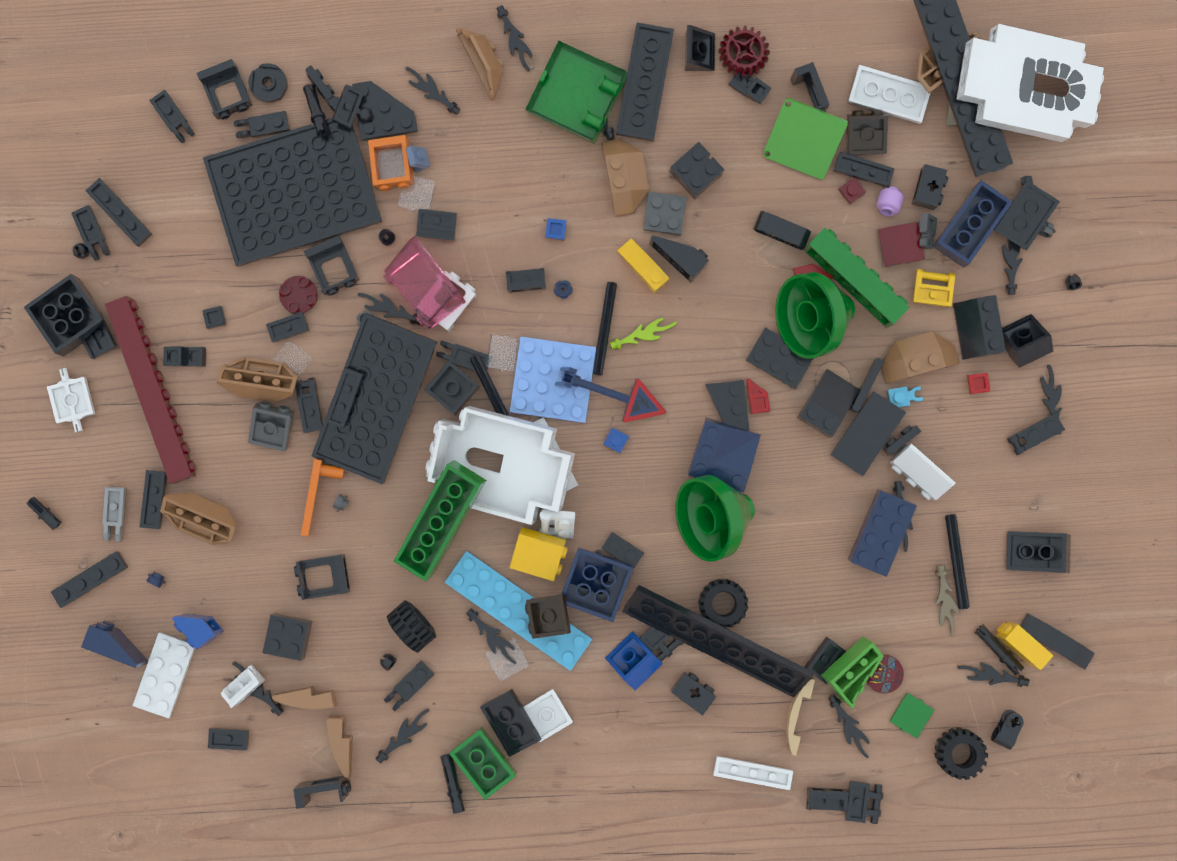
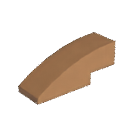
M314 686L277 693L272 696L274 701L303 709L334 708L337 705L334 690L315 694Z
M329 716L327 718V733L332 754L344 777L349 778L352 774L353 736L345 735V716Z

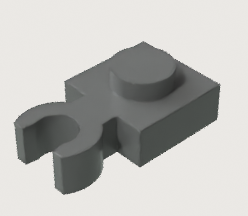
M922 213L919 222V232L922 233L920 246H925L924 249H933L932 238L936 235L937 218L929 213Z

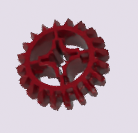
M746 25L742 31L739 27H736L735 32L729 30V35L725 34L723 36L724 41H720L721 48H719L718 53L722 55L719 57V60L724 61L723 67L729 66L728 73L732 70L735 71L734 76L741 72L742 78L745 77L746 73L749 77H752L753 72L758 74L759 68L764 69V63H767L769 60L767 57L770 54V50L767 49L769 43H764L766 40L765 36L759 37L760 31L754 33V27H751L750 31L747 30ZM740 39H745V40H748V41H747V42H741V41H739V40H740ZM754 44L759 51V58L755 56L756 53L752 50ZM729 46H731L733 48V51L736 53V57L734 60L732 59L729 53ZM748 48L747 52H745L744 54H742V55L740 56L741 51L743 52L744 50H746V49ZM746 61L751 64L744 65L740 63Z

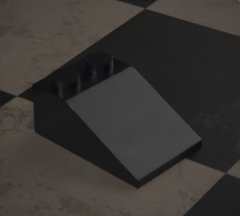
M654 235L650 238L649 245L690 283L702 272L709 262L707 259L708 255L701 249L697 250L695 247Z
M826 369L797 418L825 436L833 437L854 401L859 388Z
M1008 531L1006 570L1070 573L1071 535L1064 533Z

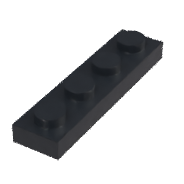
M98 178L85 190L136 246L142 245L152 235L148 228L101 178Z
M116 551L52 590L51 594L59 607L63 608L127 569L128 566L119 551Z

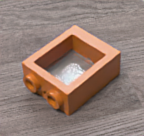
M406 135L368 140L374 187L379 189V191L391 190V187L408 188L410 184H415L413 167L409 164L406 148L410 146V139Z

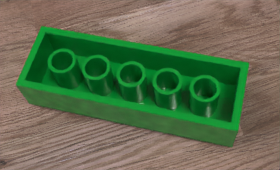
M824 228L804 249L827 273L831 274L833 279L886 329L894 325L910 308L907 305V300L901 295L897 296L890 284L887 282L883 283L875 270L868 269L864 265L865 261L860 256H855L851 253V248L845 242L841 243L837 239L836 233L831 229L827 230Z
M455 460L448 463L398 551L394 562L425 582L433 577L487 480Z

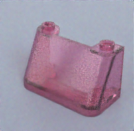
M416 236L412 237L384 270L386 274L383 277L390 285L394 284L417 313L416 320L422 327L426 325L429 330L466 302Z

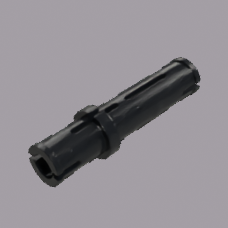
M307 84L303 87V91L311 113L310 119L315 126L317 136L324 137L329 133L325 122L326 116L321 110L315 86L311 84L310 87V84Z
M984 624L979 626L984 634L978 628L974 633L985 642L1000 658L999 661L1004 663L1014 675L1019 674L1014 666L1020 671L1024 669V666L1014 658L1013 653L1010 650L1008 651Z
M450 754L440 756L447 783V796L450 797L453 814L465 811L461 795L463 792L459 787L453 758Z

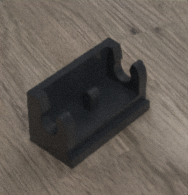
M544 268L506 271L508 293L546 289Z
M807 787L806 809L847 811L849 792L846 789Z

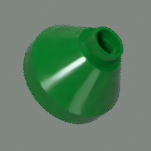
M816 272L798 274L788 278L778 292L775 305L776 323L783 341L793 353L807 359L829 355L834 352L841 344L850 320L855 315L853 300L845 295L829 278Z
M703 475L684 482L677 493L675 515L679 532L690 551L698 558L707 562L730 557L737 551L749 522L755 514V507L751 498L748 495L741 494L719 478L711 475Z

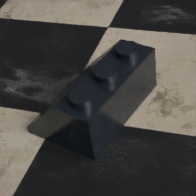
M996 295L953 304L962 360L1006 352Z

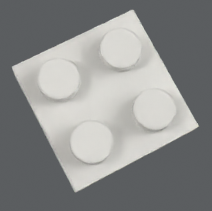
M554 688L523 706L542 738L539 742L573 723Z

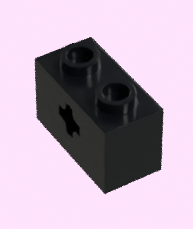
M924 164L920 170L912 205L931 210L940 206L943 200L942 188L946 187L948 176H946L947 170ZM930 184H932L933 191H930V187H928Z
M683 672L672 687L671 693L703 716L716 698V695L713 693L715 690L706 683L704 686L698 682L699 678L693 673L689 672L687 674ZM692 688L695 690L696 688H698L697 691L699 694H694L693 696H691L692 693L690 689Z

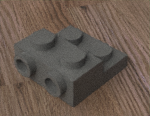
M267 401L257 403L252 411L248 443L285 452L288 447L295 411H290V407L284 405L278 408L273 407Z

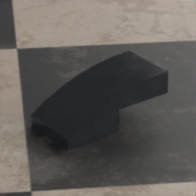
M738 72V75L734 76L728 84L740 94L759 104L762 103L772 89L757 77L755 79L749 77L747 73L742 78L741 72Z
M164 347L163 366L205 367L206 365L205 347Z

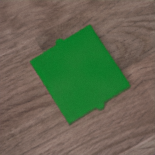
M906 693L891 717L890 722L901 728L902 732L906 731L915 738H918L934 709L923 703L922 699L918 700L909 693Z

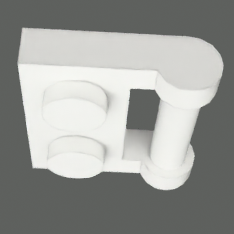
M542 510L540 512L541 529L539 532L562 539H573L575 512H555L551 510ZM550 520H555V528L549 527Z

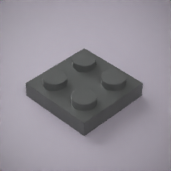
M649 192L644 231L681 235L686 197Z

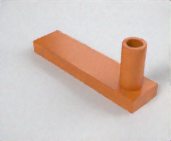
M314 459L301 536H309L319 476L342 479L344 469L321 464L322 460Z

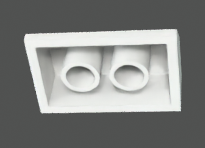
M913 444L904 445L889 462L893 465L891 469L898 475L902 473L907 478L905 481L913 488L915 486L921 490L920 494L928 501L930 499L937 500L955 484L948 475Z

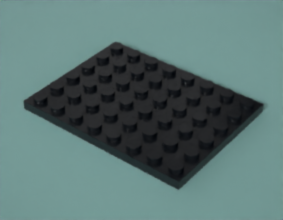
M332 118L325 120L329 133L324 137L317 136L314 124H310L203 157L232 256L237 267L382 222L353 124L348 129L331 121Z

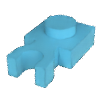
M907 386L887 390L888 400L897 407L909 406L910 400L915 402L923 401V397L917 398L914 395L915 391L921 390V386L912 388L910 391L907 390Z

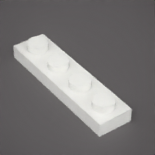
M716 755L713 776L790 790L793 770Z

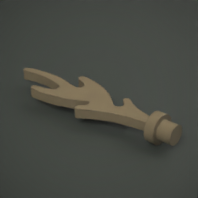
M938 565L936 576H940V590L936 604L943 601L940 608V625L943 626L944 617H948L951 627L950 635L953 636L954 621L950 609H953L958 614V608L954 600L945 593V590L952 591L945 579L948 571L945 570V565Z

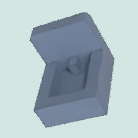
M412 145L406 148L409 164L413 167L414 172L418 173L431 166L426 148Z

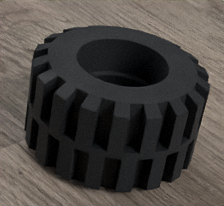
M716 579L709 582L699 595L698 604L702 616L725 628H731L735 624H739L741 619L745 618L746 611H748V598L745 591L739 584L729 579ZM720 592L731 594L735 601L733 610L726 615L716 613L712 607L714 596Z
M404 600L387 615L388 623L396 635L406 646L417 653L436 638L435 630L429 621L408 601Z
M956 727V730L951 728L948 729V733L943 732V737L937 739V742H939L938 746L935 745L934 748L937 751L934 755L941 769L951 777L962 780V778L969 780L970 776L975 778L978 771L982 773L983 769L981 767L987 765L985 758H988V753L985 752L987 747L983 744L984 741L968 729ZM960 743H967L970 747L968 760L961 764H955L951 756L954 747Z

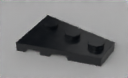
M744 380L705 384L722 422L750 431Z

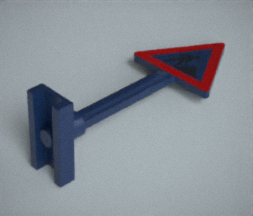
M571 367L560 368V371L565 373L562 376V382H556L555 386L561 388L579 386L627 403L622 422L666 414V410L640 379L635 380L631 395L629 396L581 379L580 376L576 375L577 369Z

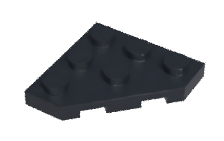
M372 81L352 84L353 88L364 92L358 108L367 107L372 111V119L369 122L364 123L358 119L362 141L418 132L416 116L413 110Z

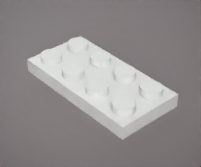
M859 65L848 103L871 110H883V113L921 124L930 93L919 82Z
M159 632L133 706L168 719L171 718L195 647L192 648L185 640Z

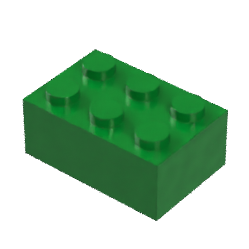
M482 726L449 753L484 800L516 777V770Z

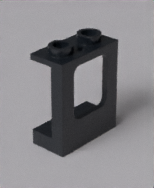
M232 59L197 73L214 111L212 113L217 119H227L231 114L247 111L248 107L253 106L237 65ZM230 82H235L242 100L221 109L215 89Z
M811 62L795 68L791 76L792 85L805 82L814 108L826 112L830 104L814 63Z
M340 236L304 250L305 256L313 268L322 289L321 292L324 295L332 296L339 292L338 289L353 287L356 285V281L360 280ZM336 257H341L349 278L329 286L321 265Z
M345 554L296 562L294 573L295 577L299 579L297 593L298 596H301L302 600L351 592ZM330 565L333 586L309 590L305 575L306 568Z
M344 776L300 782L293 789L296 809L304 808L311 801V793L337 789L340 802H343L349 795V792H351L350 780H347Z

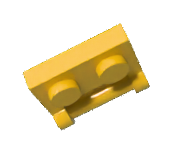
M916 269L912 303L952 307L955 273L941 274ZM922 279L947 282V287L922 284Z

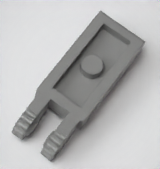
M105 487L102 525H104V541L110 540L111 526H116L115 540L120 542L122 540L126 488Z

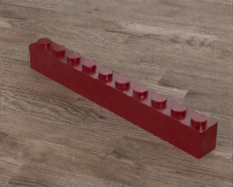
M124 296L105 303L169 484H176L195 477V463L189 458V446L183 441L182 435L184 433L182 427L176 422L175 417H177L175 408L170 405L169 399L171 397L169 391L164 389L162 383L164 377L161 371L157 369L156 364L158 361L155 354L151 353L149 347L151 346V341L143 331L145 325L142 318L138 317L136 301L128 296Z

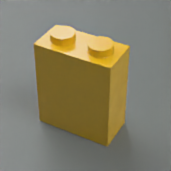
M522 527L510 568L554 581L555 576H560L563 565L559 564L561 558L565 559L568 548L564 547L566 540Z
M1007 621V623L1004 622L998 627V633L995 636L1030 667L1042 670L1053 657L1047 649L1018 624Z

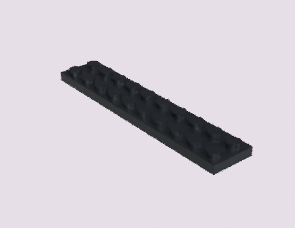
M913 0L975 177L1013 164L1002 130L975 123L978 104L957 100L965 45L970 40L957 1Z
M638 585L623 608V613L793 698L812 676L813 671L641 585Z

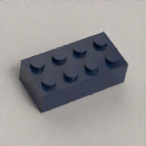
M980 180L973 187L933 247L965 268L971 263L1012 204V201Z
M877 489L848 560L887 577L917 505Z

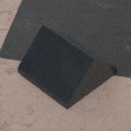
M687 25L685 71H715V33Z

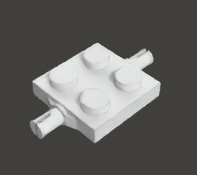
M67 368L59 369L62 381L55 385L47 386L56 424L72 422L75 433L81 432L83 429L80 420L86 416L96 414L87 378L69 379Z

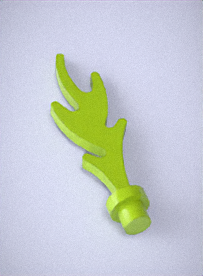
M659 318L650 323L643 331L641 330L643 325L640 324L626 338L620 341L618 338H615L614 341L610 342V347L613 350L616 348L621 349L622 344L637 345L638 342L634 338L644 341L658 340L660 336L653 335V333L668 330L674 327L677 322L675 321L668 326L657 327V324L663 321V318Z

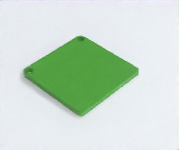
M787 98L784 100L763 151V156L823 180L846 130L848 121ZM790 101L791 105H787L786 102ZM769 151L770 155H766L765 152Z

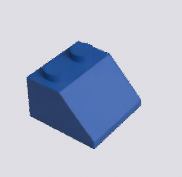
M633 631L605 657L622 679L635 691L663 664Z

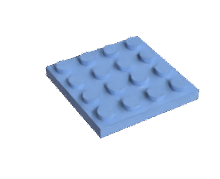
M520 337L510 412L586 423L590 390L579 386L561 388L555 386V383L562 382V376L565 372L560 371L561 367L577 369V376L591 382L596 347Z

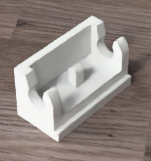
M251 664L223 689L221 695L229 706L233 708L247 698L265 679Z

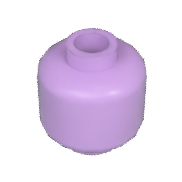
M896 187L882 189L879 193L876 207L882 215L891 217L900 212L904 196Z

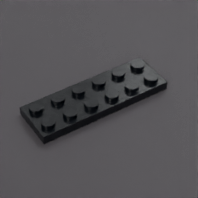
M637 22L616 135L654 141L674 29Z

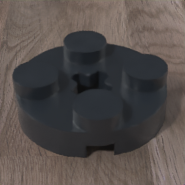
M270 63L259 65L255 71L251 72L248 80L249 88L258 100L266 103L282 100L288 87V81L284 72L278 66ZM268 79H270L271 82H273V84L269 88H267L266 85H263V83L267 82Z

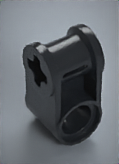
M1013 710L1005 711L992 733L991 741L1011 750L1024 724L1022 716Z

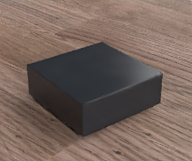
M222 306L202 310L206 329L227 325Z

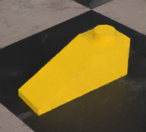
M632 238L617 250L654 294L669 282V277Z

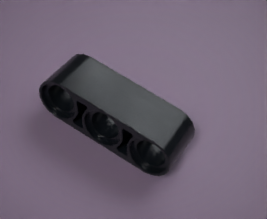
M760 211L753 227L754 231L799 250L805 249L811 234L810 230L765 211Z

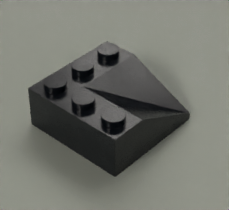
M73 274L68 275L24 306V309L54 353L63 357L80 346L104 321L89 291L80 278Z

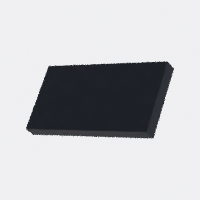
M873 391L830 455L864 476L906 412Z

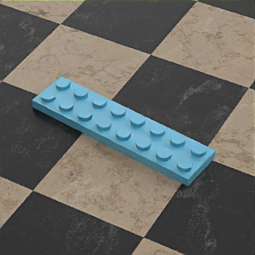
M468 551L465 552L444 582L570 671L592 641L591 637L571 623H569L571 630L569 634L532 639V635L528 630L529 617L525 612L526 600L534 597Z

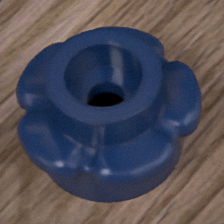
M566 280L558 281L555 284V295L561 299L568 298L573 292L570 282Z
M156 572L148 574L147 582L159 588H161L163 583L165 584L164 576Z

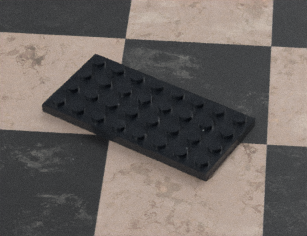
M364 313L345 367L364 374L351 412L343 429L324 421L312 457L384 484L438 341Z

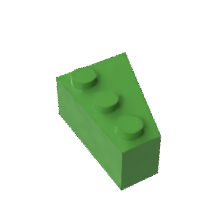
M863 636L821 676L839 698L853 709L855 706L854 702L859 693L864 691L865 683L869 677H872L884 655L872 641Z

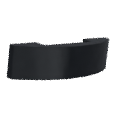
M1028 613L1020 625L1036 641L1086 670L1095 654L1077 641Z

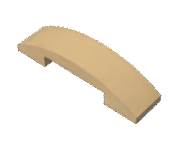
M810 678L792 699L788 710L786 738L790 753L795 756L797 755L801 736L794 733L803 697L811 699L815 683L813 678Z

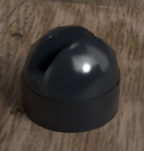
M383 229L379 232L378 237L383 245L388 246L394 242L395 234L391 230Z
M78 243L73 246L72 251L75 257L79 259L88 257L89 249L85 244ZM78 247L82 251V255H80V253L78 252Z
M1078 275L1067 276L1065 284L1068 290H1077L1082 286Z
M391 654L383 655L385 660L380 659V665L386 671H389L397 659Z

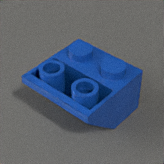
M182 614L172 618L175 622V628L180 633L183 632L187 637L186 641L192 648L199 649L207 646L224 632L212 616Z

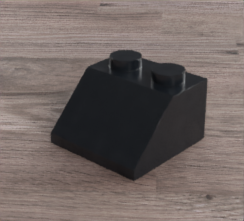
M1032 314L1002 328L1005 349L1009 357L1019 368L1054 352L1051 334Z

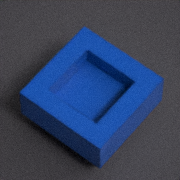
M548 218L545 238L565 240L567 220Z
M612 428L603 445L621 453L629 436Z

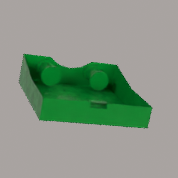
M558 40L525 110L527 113L595 145L628 77L627 71Z

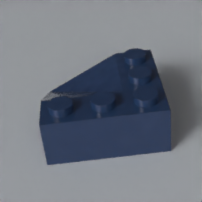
M705 417L688 475L695 478L703 475L715 476L735 490L744 493L761 434Z
M578 547L562 594H565L566 605L614 622L631 576L633 565Z

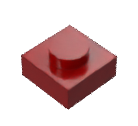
M988 373L967 375L970 394L990 392Z

